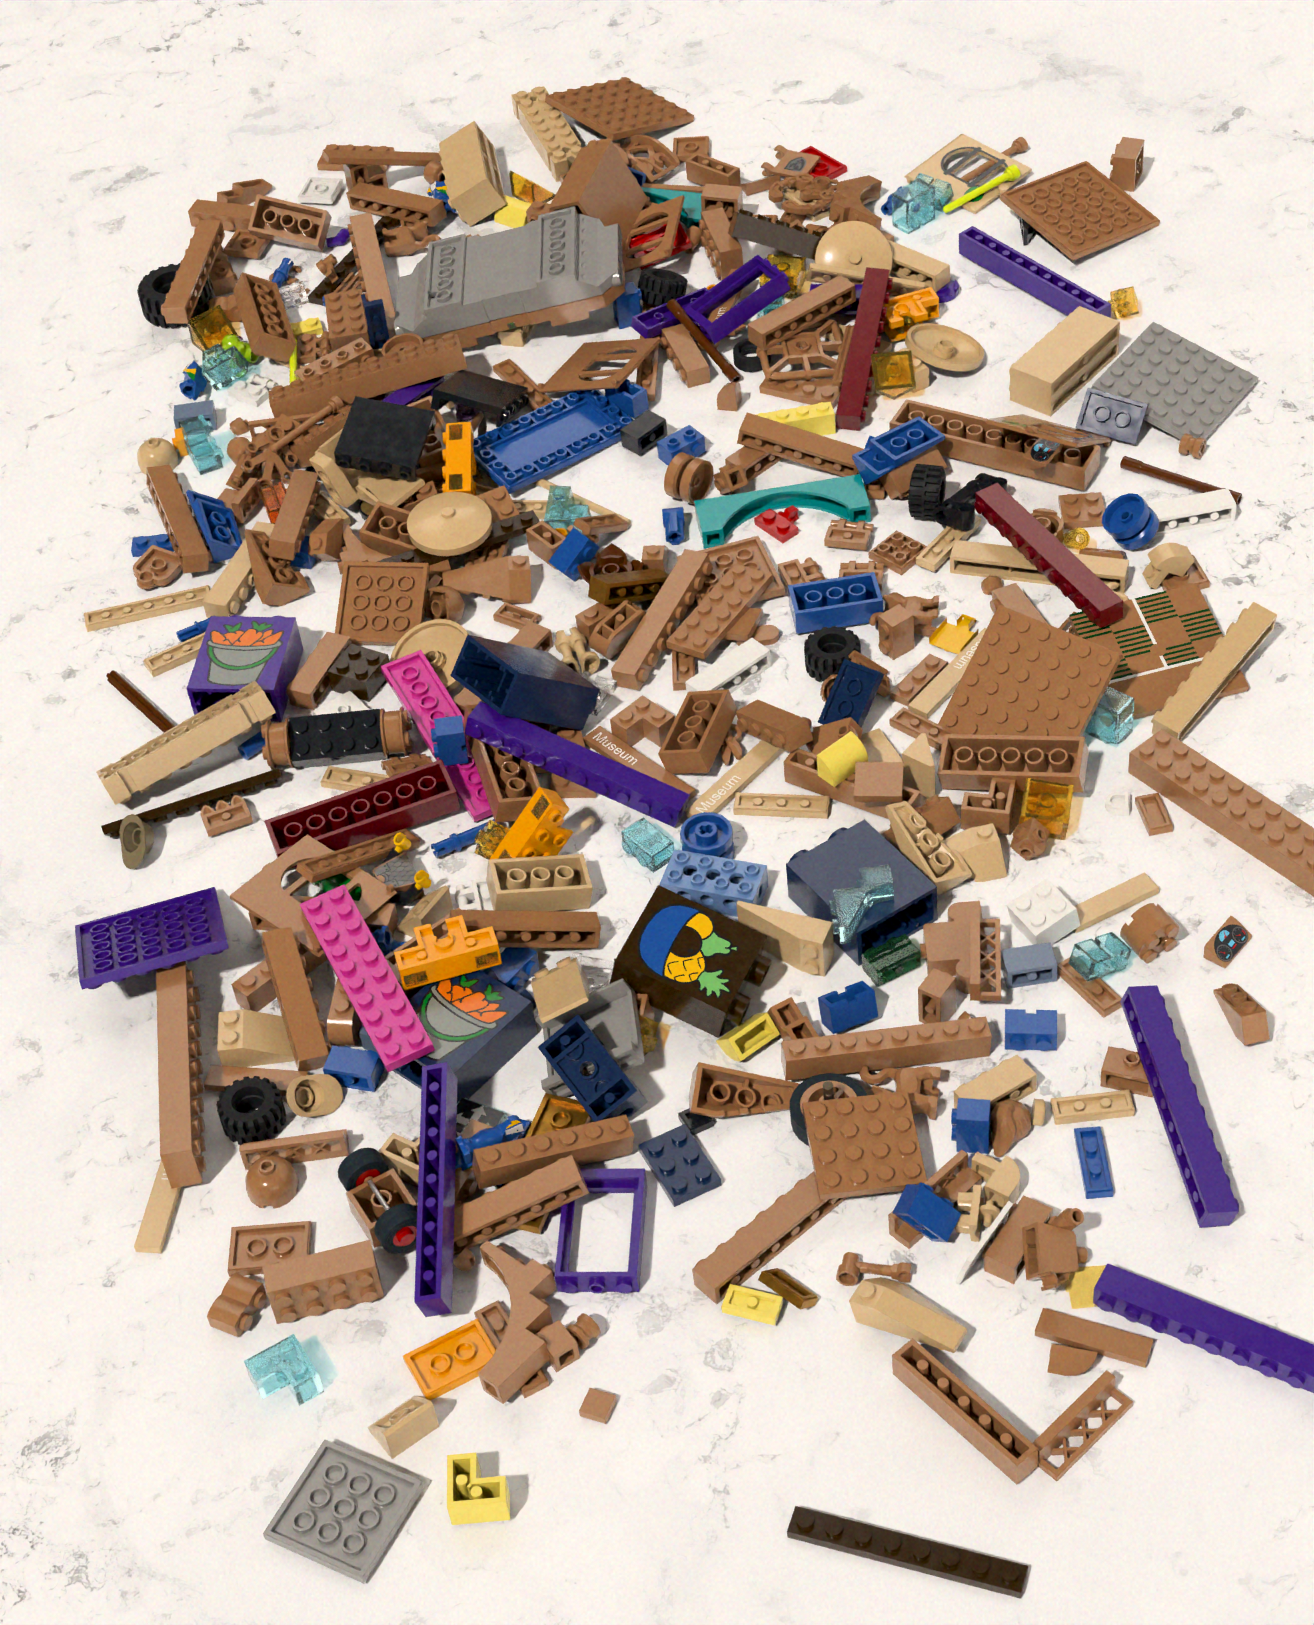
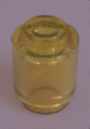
M1072 528L1066 531L1063 541L1068 549L1081 550L1089 544L1090 536L1083 528Z

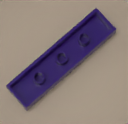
M704 287L675 300L684 309L706 293L708 289ZM667 303L633 316L631 327L646 339L661 334V329L682 323L666 307Z

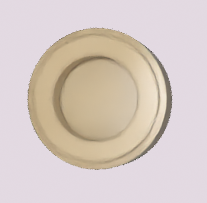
M1034 1098L1031 1124L1042 1126L1045 1118L1044 1099Z

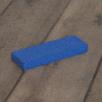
M1101 1126L1074 1128V1139L1086 1199L1113 1197V1187Z

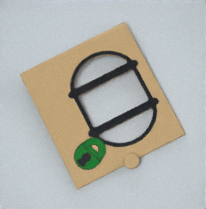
M960 134L904 177L907 178V183L913 181L953 202L980 187L978 186L1001 167H1004L1006 170L1007 167L1015 164L1020 171V178L1014 181H1005L961 205L962 208L977 214L999 197L1001 193L1008 191L1009 188L1029 174L1032 168L964 134ZM971 151L948 170L944 169V163L950 156L960 152ZM977 155H982L996 162V164L970 183L953 175V173Z

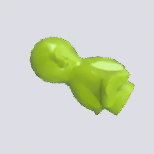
M227 334L223 337L221 344L226 353L233 354L228 360L232 367L239 369L248 362L255 363L258 360L259 356L251 351L249 343L242 341V337L235 334Z

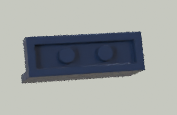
M361 294L370 346L373 349H382L383 345L389 340L383 300L378 299L367 302L365 294Z

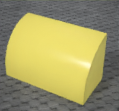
M505 195L506 205L495 211L494 221L511 228L528 224L526 210L530 207L531 203Z
M850 731L817 755L818 776L833 787L855 773L856 762H868L866 749L853 732Z
M768 1012L758 1013L723 1035L716 1042L731 1059L742 1061L780 1035Z

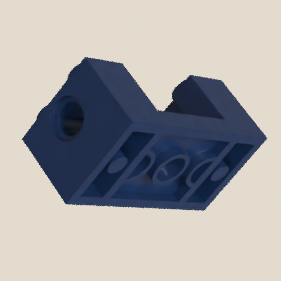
M576 1015L538 1046V1049L594 1122L627 1115V1118H630L649 1102L603 1046V1042L592 1028L579 1015ZM588 1064H593L595 1067L593 1074L583 1076L584 1067Z

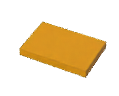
M475 1319L403 1355V1360L425 1399L433 1400L478 1377V1373L493 1357L496 1349L479 1320Z

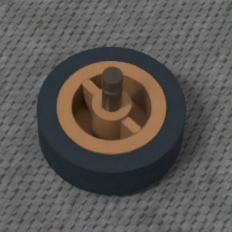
M825 1073L806 1079L797 1086L790 1099V1118L793 1132L800 1141L809 1146L802 1112L803 1102L867 1096L866 1091L857 1081L841 1074Z

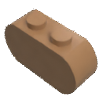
M629 600L623 601L596 625L589 639V647L605 658L612 659L626 646L646 612Z
M337 979L327 1019L328 1039L332 1046H358L360 1042L359 1029L362 1023Z

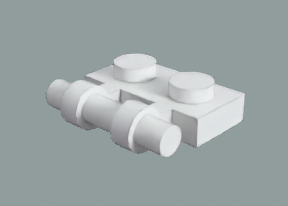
M245 372L243 377L246 381L239 379L227 389L229 397L259 407L269 398L268 391L278 386V384L270 378L260 377L257 373Z
M486 877L471 880V888L465 889L463 884L456 886L455 901L459 904L461 910H493ZM475 899V903L468 904L469 900Z

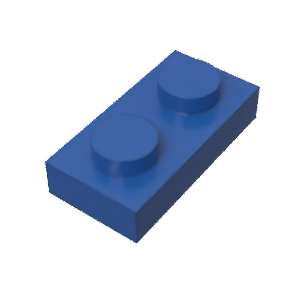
M167 534L132 538L131 553L133 557L142 556L152 545L174 552Z

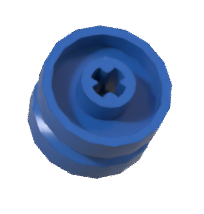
M1128 493L1119 496L1107 506L1102 516V525L1120 547L1126 550L1141 548L1155 536L1159 527V519L1157 514L1141 496Z
M703 812L685 820L680 830L682 851L734 859L733 829L730 821L723 815L714 812Z

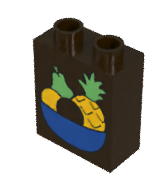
M658 885L615 959L610 984L623 978L635 991V994H648V1001L652 1007L719 1038L727 1021L739 1026L745 1017L752 998L742 994L748 982L760 987L769 971L772 960L762 955L767 936Z

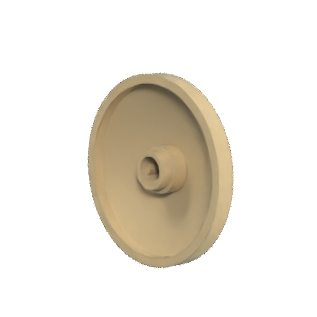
M846 221L833 226L823 235L815 252L814 263L865 272L866 267L889 269L891 272L892 252L887 239L877 228L861 221Z
M932 323L918 324L908 330L905 338V345L914 356L925 363L945 370H974L981 365L984 357V349L977 340L958 329Z
M445 492L430 496L418 503L408 516L407 530L411 542L421 551L437 556H454L477 548L488 538L492 530V516L488 505L480 498L463 492Z
M435 619L423 622L402 636L393 649L390 662L422 650L449 693L460 685L450 675L465 639L469 634L464 627L451 620Z

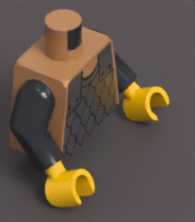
M399 832L393 839L394 844L397 845L396 848L393 847L386 859L378 867L374 868L372 872L373 876L387 886L392 884L397 892L386 903L410 905L413 901L419 900L424 896L423 888H429L431 880L429 879V874L424 870L416 872L406 852L402 853V850H407L411 847V841L406 838V835Z

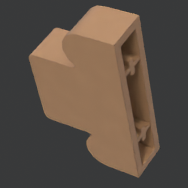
M980 901L954 903L948 908V922L927 923L923 925V944H920L921 959H926L927 974L935 968L942 972H947L951 976H956V987L964 994H970V907H980V919H983ZM980 927V931L985 934L984 927ZM986 945V946H984V947H983L982 949H980V950H982L984 953H986V954L988 955V950H987V945ZM987 963L981 970L987 974L991 973L990 964ZM985 984L980 988V992H991V984Z

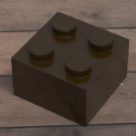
M350 644L328 670L332 691L341 694L351 691L358 699L370 702L387 681L381 671V666L390 663L388 654Z

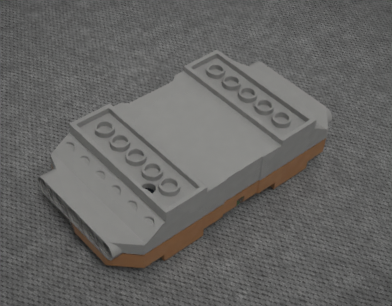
M574 206L538 215V220L530 221L525 226L485 236L474 235L466 237L465 234L429 242L427 255L417 263L412 274L398 278L394 322L396 335L412 333L420 336L423 342L430 339H434V341L441 339L442 336L450 333L453 335L458 334L461 347L471 348L478 345L480 337L492 335L496 332L551 321L552 327L562 326L570 322L583 321L590 318V311L607 307L625 292V266L623 264L620 225L617 223L604 227L599 218L577 214Z

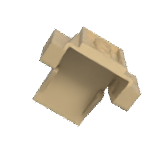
M343 429L319 446V449L314 453L315 455L309 459L333 501L345 508H348L357 500H363L373 506L379 501L397 507L426 484L423 479L418 477L416 481L404 480L338 466L335 463L334 451Z

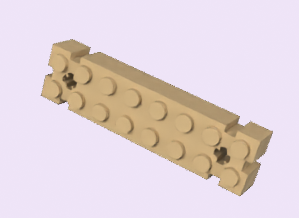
M544 86L535 87L529 93L519 91L516 94H512L514 115L520 121L521 126L548 170L552 172L555 181L559 182V175L568 173L582 148L579 139L560 110L545 102V97L549 94Z
M253 681L239 689L240 691L234 695L231 694L124 755L119 761L110 763L96 771L114 804L127 803L132 799L131 794L139 790L143 793L149 790L153 783L170 778L173 775L172 772L179 768L182 770L189 767L196 758H204L213 752L212 749L217 746L229 744L236 735L248 733L252 730V724L258 721L265 723L266 720H270L276 712L263 689L256 681Z

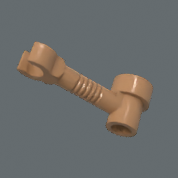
M330 254L324 260L321 259L317 262L316 266L323 275L330 278L333 284L339 279L334 271V265L338 263V260L333 254Z
M847 1252L843 1255L842 1263L838 1266L836 1280L842 1285L853 1286L857 1284L860 1273L889 1276L899 1282L908 1283L912 1274L910 1273L911 1264L902 1262L893 1265H880L859 1262L857 1254Z

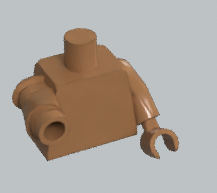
M803 717V718L807 719L808 724H809V727L811 728V726H812L811 720H810L809 718H807V717ZM851 717L813 727V732H811L813 740L808 742L806 746L810 753L818 755L850 731L861 739L863 729Z
M1066 1208L1058 1216L1051 1217L1048 1224L1036 1222L1022 1227L1026 1280L1042 1279V1291L1057 1289L1068 1281L1069 1274L1078 1271V1263L1084 1264L1087 1261V1249L1077 1246L1076 1234L1072 1231L1084 1221V1215L1080 1209Z

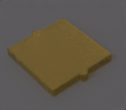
M1106 1265L1079 1267L1077 1272L1069 1274L1065 1291L1069 1292L1072 1309L1098 1307L1093 1303L1094 1287Z

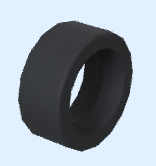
M749 338L735 344L733 348L734 365L744 372H758L762 370L760 358L758 356H744L752 353L756 354L757 346L751 343ZM768 355L767 357H768V361H769V364H770V362H771V355Z

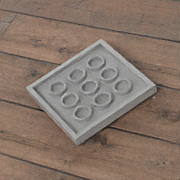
M324 1439L263 1532V1536L267 1541L364 1584L424 1488L423 1481Z

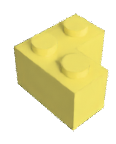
M476 1452L447 1455V1509L451 1524L460 1525L510 1520V1492L506 1476L481 1478V1470Z

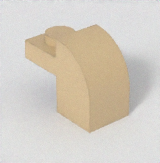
M1164 543L1155 547L1147 554L1151 562L1146 566L1142 574L1149 587L1157 589L1168 573L1183 577L1195 560L1187 546L1177 543Z
M976 1152L971 1159L972 1170L979 1174L983 1181L987 1182L985 1184V1202L991 1200L994 1202V1206L1001 1210L1008 1201L1013 1204L1016 1203L1020 1194V1170L1016 1162L1006 1155L1000 1163L991 1156H985Z

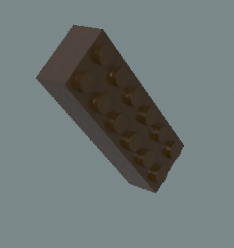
M740 209L739 212L734 211L728 231L729 235L815 260V252L824 233L813 230L811 234L804 227L795 225L794 228H791L789 223L781 220H776V223L771 222L772 218L758 214V217H753L752 212Z

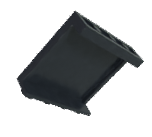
M460 370L434 388L431 409L439 410L450 401L498 414L496 427H500L527 406L529 401V395H527L528 388L470 371Z
M355 396L334 451L335 463L342 468L416 481V469L430 430L434 431L436 426L435 411Z

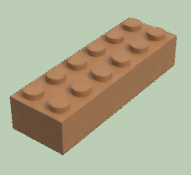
M242 272L233 292L251 351L257 356H266L277 362L288 363L297 344L277 283Z
M466 705L463 720L464 731L467 718L477 705ZM466 735L495 823L516 821L540 787L533 764Z
M944 734L937 775L942 789L989 790L993 777L1016 780V791L1083 793L1089 750L1086 739L1082 736Z

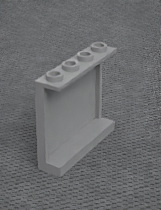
M623 978L589 993L588 1002L543 1024L539 1016L535 1017V1021L543 1028L544 1042L576 1015H579L603 1042V1046L623 1072L645 1063L636 994ZM546 1059L548 1077L541 1080L542 1089L548 1094L561 1097L573 1094ZM588 1064L584 1067L583 1076L593 1074L595 1070L593 1064Z

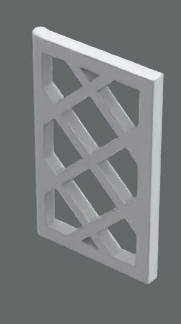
M1010 1201L1007 1202L966 1259L955 1281L957 1284L963 1281L983 1253L985 1246L995 1236L997 1228L1005 1221L1013 1205Z

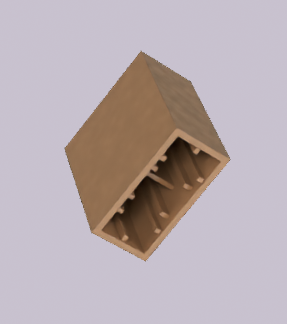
M611 141L580 149L549 209L553 212L575 206L577 214L599 218L604 227L619 223L622 232V245H624L648 198L638 184L636 177L631 173L620 156L618 149Z

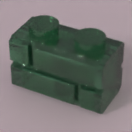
M906 934L899 937H891L885 944L876 948L871 947L862 954L863 971L871 978L876 987L921 966L920 950Z

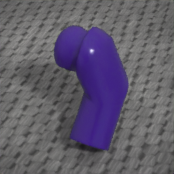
M341 229L335 237L326 238L327 247L345 245L350 238L348 229Z

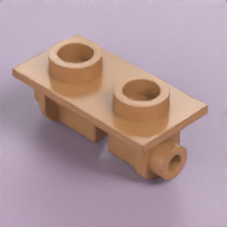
M247 453L242 454L226 483L227 486L240 491L249 478H253L260 464L255 466L251 473L243 472L241 465L245 459H252L256 457V454L254 456H250ZM245 464L247 468H251L249 464Z

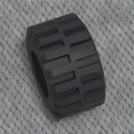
M646 269L640 272L638 288L642 294V301L654 306H660L671 299L684 296L688 281L682 275L672 271Z
M915 465L910 479L908 497L911 517L934 519L933 510L937 506H942L945 498L946 473L943 466Z
M832 626L831 628L823 627L821 630H815L814 634H810L804 642L805 667L809 676L821 682L832 674H838L843 660H852L849 658L850 653L854 650L861 653L859 637L853 631L846 630L844 627L837 628V626Z
M249 1076L243 1077L241 1081L237 1079L233 1081V1085H227L224 1088L225 1092L220 1093L216 1106L224 1133L227 1137L229 1136L232 1142L237 1141L238 1145L273 1139L275 1137L274 1134L280 1133L282 1130L281 1126L285 1125L286 1111L280 1091L274 1082L270 1083V1080L265 1077L262 1080L260 1076H254L253 1078H249ZM257 1109V1110H255V1111H253V1112L246 1113V1112L249 1111V1110Z

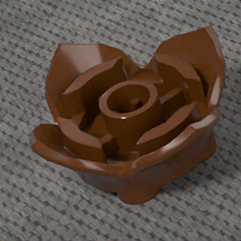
M611 543L599 553L595 564L584 562L578 565L577 569L581 577L590 585V577L593 575L642 570L643 563L639 560L628 561L625 552Z

